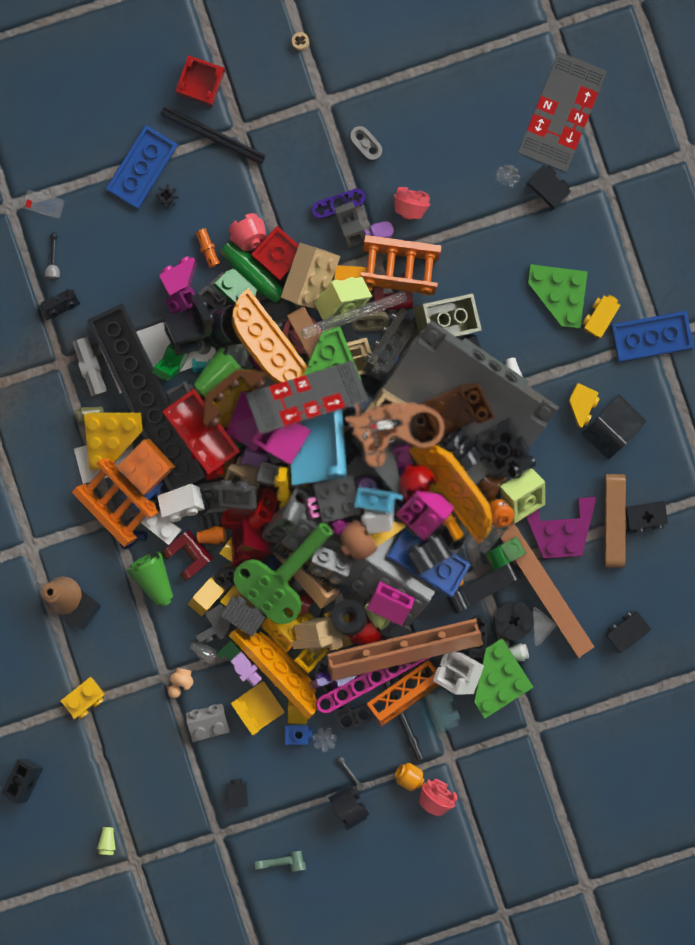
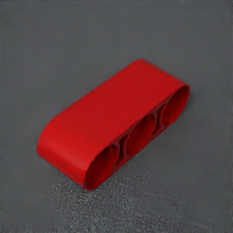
M263 485L257 491V508L251 509L247 518L248 525L253 530H260L272 519L278 503L277 490L279 487Z

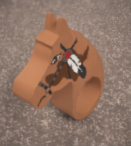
M415 403L389 404L371 409L359 417L345 418L353 426L352 435H355L361 442L364 461L370 467H378L384 463V448L387 447L391 436L414 447L426 448L435 445L441 439L444 432V423L441 416L433 409ZM417 413H427L436 422V435L428 443L417 442L410 435L409 425L407 424L410 423L411 417Z

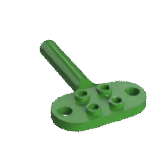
M324 523L319 524L277 571L271 570L267 565L258 560L244 561L237 567L234 573L236 588L275 623H291L301 611V601L297 593L289 586L288 581L332 535V530ZM242 569H247L250 572V576H245L242 573ZM285 608L292 609L293 615H288L285 612Z

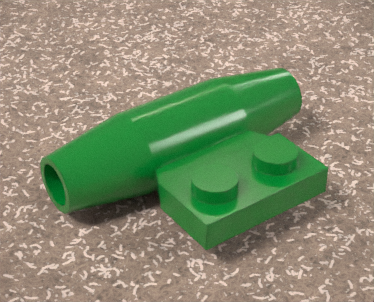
M229 241L220 250V253L233 269L226 271L213 286L233 305L248 288L254 296L258 292L275 304L281 300L283 288L274 276L250 253L243 251L232 241Z

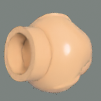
M177 668L176 672L170 676L172 686L167 687L170 697H179L181 694L180 687H184L185 690L191 688L193 685L192 671Z

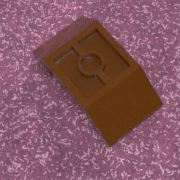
M236 369L206 394L203 426L205 428L209 426L213 428L221 420L219 418L221 417V412L213 402L219 403L225 397V392L228 389L233 391L240 385V379L250 391L260 389L266 382L265 372Z
M479 383L461 384L420 404L433 409L441 416L444 423L443 435L473 422H476L478 426L495 418ZM417 413L411 417L410 421L421 443H428L436 435V422L427 413Z

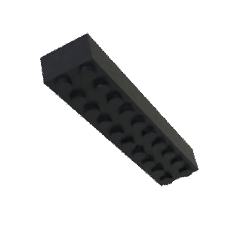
M120 304L89 319V325L131 412L141 413L142 435L144 439H150L176 466L164 478L169 491L205 479L206 475L200 462L191 459V450L163 413L166 408L171 406L170 400L158 375L152 373L153 364L125 306Z

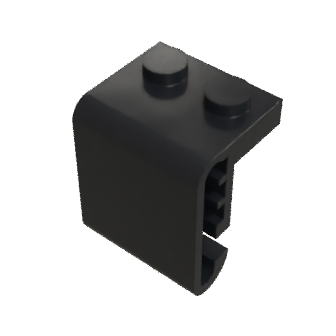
M619 394L581 434L609 460L627 444L647 420Z

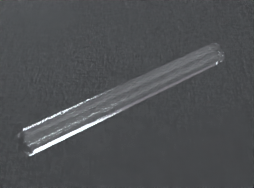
M402 291L301 329L302 336L308 338L407 301V296Z

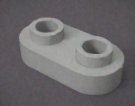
M358 126L351 131L350 138L352 143L368 160L374 161L380 158L382 146L365 127ZM358 134H362L364 138L362 140H358L356 136ZM375 148L376 153L370 154L369 149Z

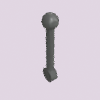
M338 757L337 762L339 764H342L344 769L356 783V788L359 791L363 790V783L357 780V778L354 776V774L351 772V770L344 762L345 759L343 757Z

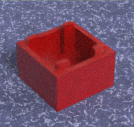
M188 55L175 90L176 94L213 108L225 75V68Z
M276 226L251 255L281 282L290 272L299 245Z

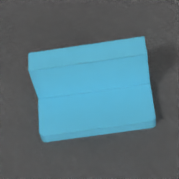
M358 487L354 507L392 513L394 500H402L403 496L392 492Z

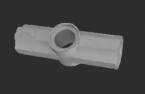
M89 337L74 341L73 346L79 359V368L83 378L86 379L91 396L107 392V387L101 374L102 369L97 356L94 354Z

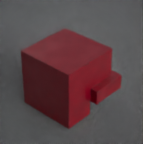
M245 518L235 525L236 529L231 532L233 566L238 567L244 561L251 559L261 561L271 553L269 551L271 543L262 538L263 528L258 531L253 530L249 527Z

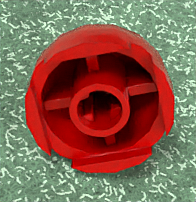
M409 465L405 467L398 481L399 491L406 502L417 491L428 493L431 491L430 486L432 484L435 486L438 484V479L428 467L422 465Z
M354 614L349 618L348 623L354 620ZM368 618L365 628L360 633L348 636L353 644L357 642L360 646L383 640L376 627Z

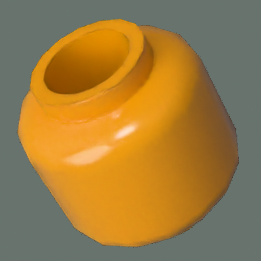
M411 763L401 764L395 772L397 784L408 791H414L416 788L419 789L424 783L423 771Z

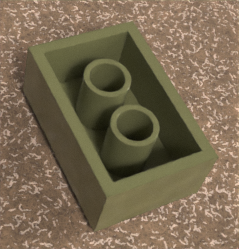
M473 293L413 307L419 333L422 329L426 328L431 320L455 337L482 331Z

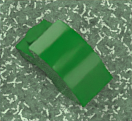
M171 344L166 347L163 358L154 366L152 373L168 382L172 378L175 379L183 368L189 353L176 356Z
M518 536L491 549L484 555L493 571L526 554V551Z

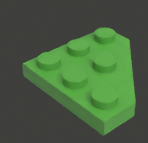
M530 264L528 285L537 294L561 327L580 329L588 271Z
M340 326L321 333L304 375L349 361H353L355 365Z
M502 638L485 648L482 664L484 668L478 681L474 703L483 717L487 718L532 689L533 686Z

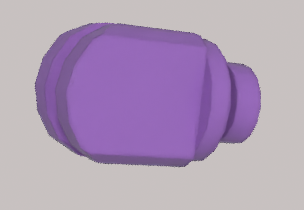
M388 221L375 223L369 226V230H364V235L391 238L393 226Z

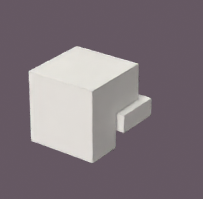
M458 651L444 654L440 663L442 667L437 668L433 681L454 694H474L484 665Z

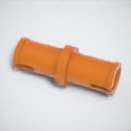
M204 228L196 231L195 235L201 246L200 251L204 253L208 267L213 268L220 265L214 250L215 245L211 243L207 229Z

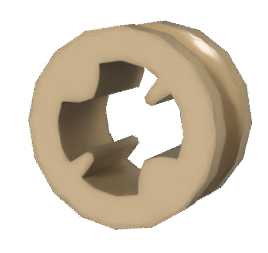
M303 32L294 34L292 37L293 47L298 51L307 49L309 46L308 36ZM302 37L305 38V39H304V43H305L304 45H302V44L296 45V43H297V40H296V39H297V38H299V39H301Z

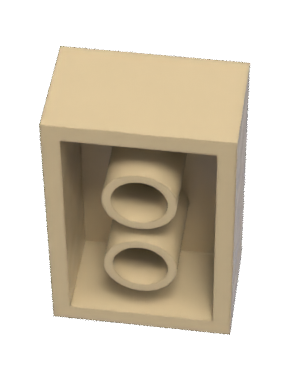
M300 243L281 298L302 306L317 309L315 302L320 297L319 295L327 289L328 284L332 282L340 256Z

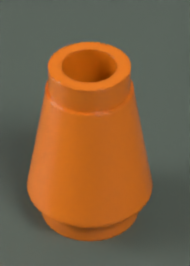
M218 525L197 532L198 543L222 544V542H226L224 526L220 527Z

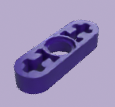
M353 189L317 201L312 206V213L318 219L336 215L335 207L333 206L334 200L342 199L344 204H347L344 196L348 195V199L354 197V193L362 195V198H360L359 203L356 200L350 202L354 203L355 208L360 207L365 202V193L361 189ZM330 201V207L333 212H329V209L324 210L323 215L315 212L318 209V205L324 208L328 206L326 202Z

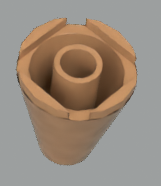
M65 576L54 578L42 588V597L46 606L53 613L60 615L70 614L76 610L82 597L81 588L78 583Z

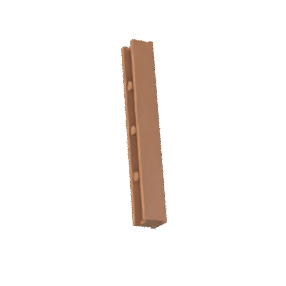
M512 522L504 528L496 527L494 530L503 543L518 536L526 554L514 561L577 658H581L583 654L594 648L583 628L516 525Z
M476 619L341 650L327 654L328 669L331 679L334 681L483 645L481 632L478 629Z

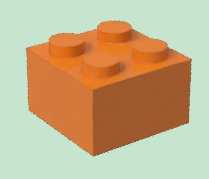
M146 439L117 467L145 495L150 493L176 466L150 439Z

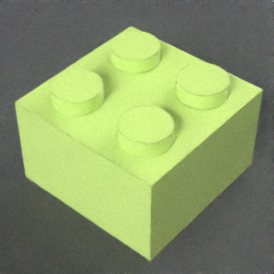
M350 277L346 280L330 282L327 289L319 295L320 297L316 300L315 305L323 321L330 322L355 317L372 295L363 277Z
M532 468L520 478L507 480L500 486V499L507 501L513 509L514 519L512 522L514 524L545 505V481Z

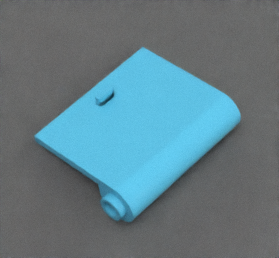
M342 409L300 421L299 423L311 430L291 464L292 485L346 477Z

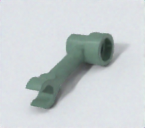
M302 850L290 852L291 856L254 862L255 870L290 864L291 872L306 870V864L303 862Z

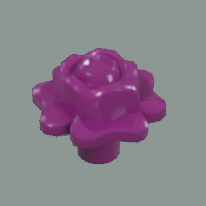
M343 518L332 520L331 526H329L332 534H338L340 537L341 532L349 524V521Z

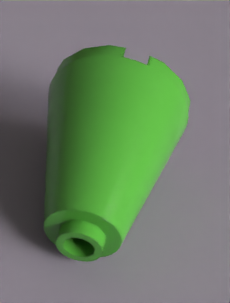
M222 347L216 351L193 384L201 398L204 397L206 399V394L236 369L243 370L230 354L222 353L225 351Z
M155 551V556L151 557L150 554H147L133 562L131 569L127 567L126 570L156 605L163 607L171 602L173 593L160 551Z

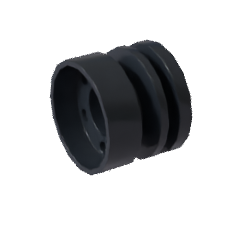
M235 305L208 309V313H212L214 318L211 335L203 339L208 346L220 348L242 344L235 333L232 323V313Z
M460 427L446 434L436 446L450 452L466 472L479 461L482 453L475 443L465 446L469 442L470 437L464 435L465 431Z

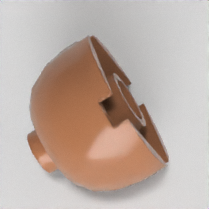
M357 520L350 522L341 532L340 541L342 546H340V549L345 556L350 555L354 559L361 560L372 556L377 551V546L372 536H368L364 532L366 528Z

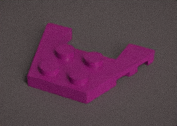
M596 497L578 498L579 518L540 521L539 509L526 516L543 558L582 556Z

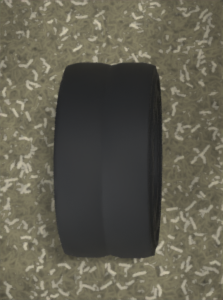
M346 599L334 606L331 612V622L339 633L353 636L365 628L367 613L359 602ZM348 612L354 614V620L350 623L344 621V615Z

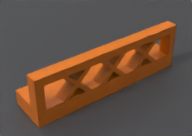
M429 660L367 703L368 708L376 717L380 727L440 686L433 681L437 670ZM429 667L434 674L429 678L421 677V671ZM408 680H417V686L414 689L405 688ZM394 690L402 691L401 698L398 700L390 699V693ZM377 702H386L385 709L380 713L373 707Z

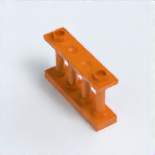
M365 235L363 251L369 252L366 273L361 272L360 277H363L367 287L416 292L426 296L435 295L438 283L431 282L433 261H438L440 257V245ZM376 253L388 255L386 275L374 274ZM395 256L407 258L405 278L393 277ZM415 258L425 260L424 281L412 279Z
M106 457L96 463L101 470L88 485L84 483L77 486L72 493L125 547L136 540L137 537L133 534V531L146 516L150 519L158 515L159 511L156 509L155 504L149 501L116 467V464ZM107 475L114 484L100 499L94 493V489ZM121 489L127 498L115 512H112L108 508L107 503ZM134 503L141 511L126 526L120 520V517Z

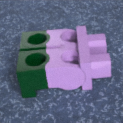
M232 639L217 651V655L221 659L226 656L233 663L235 671L240 674L239 678L242 681L247 679L254 687L262 679V676L257 672L258 666L255 663L252 664L250 658Z

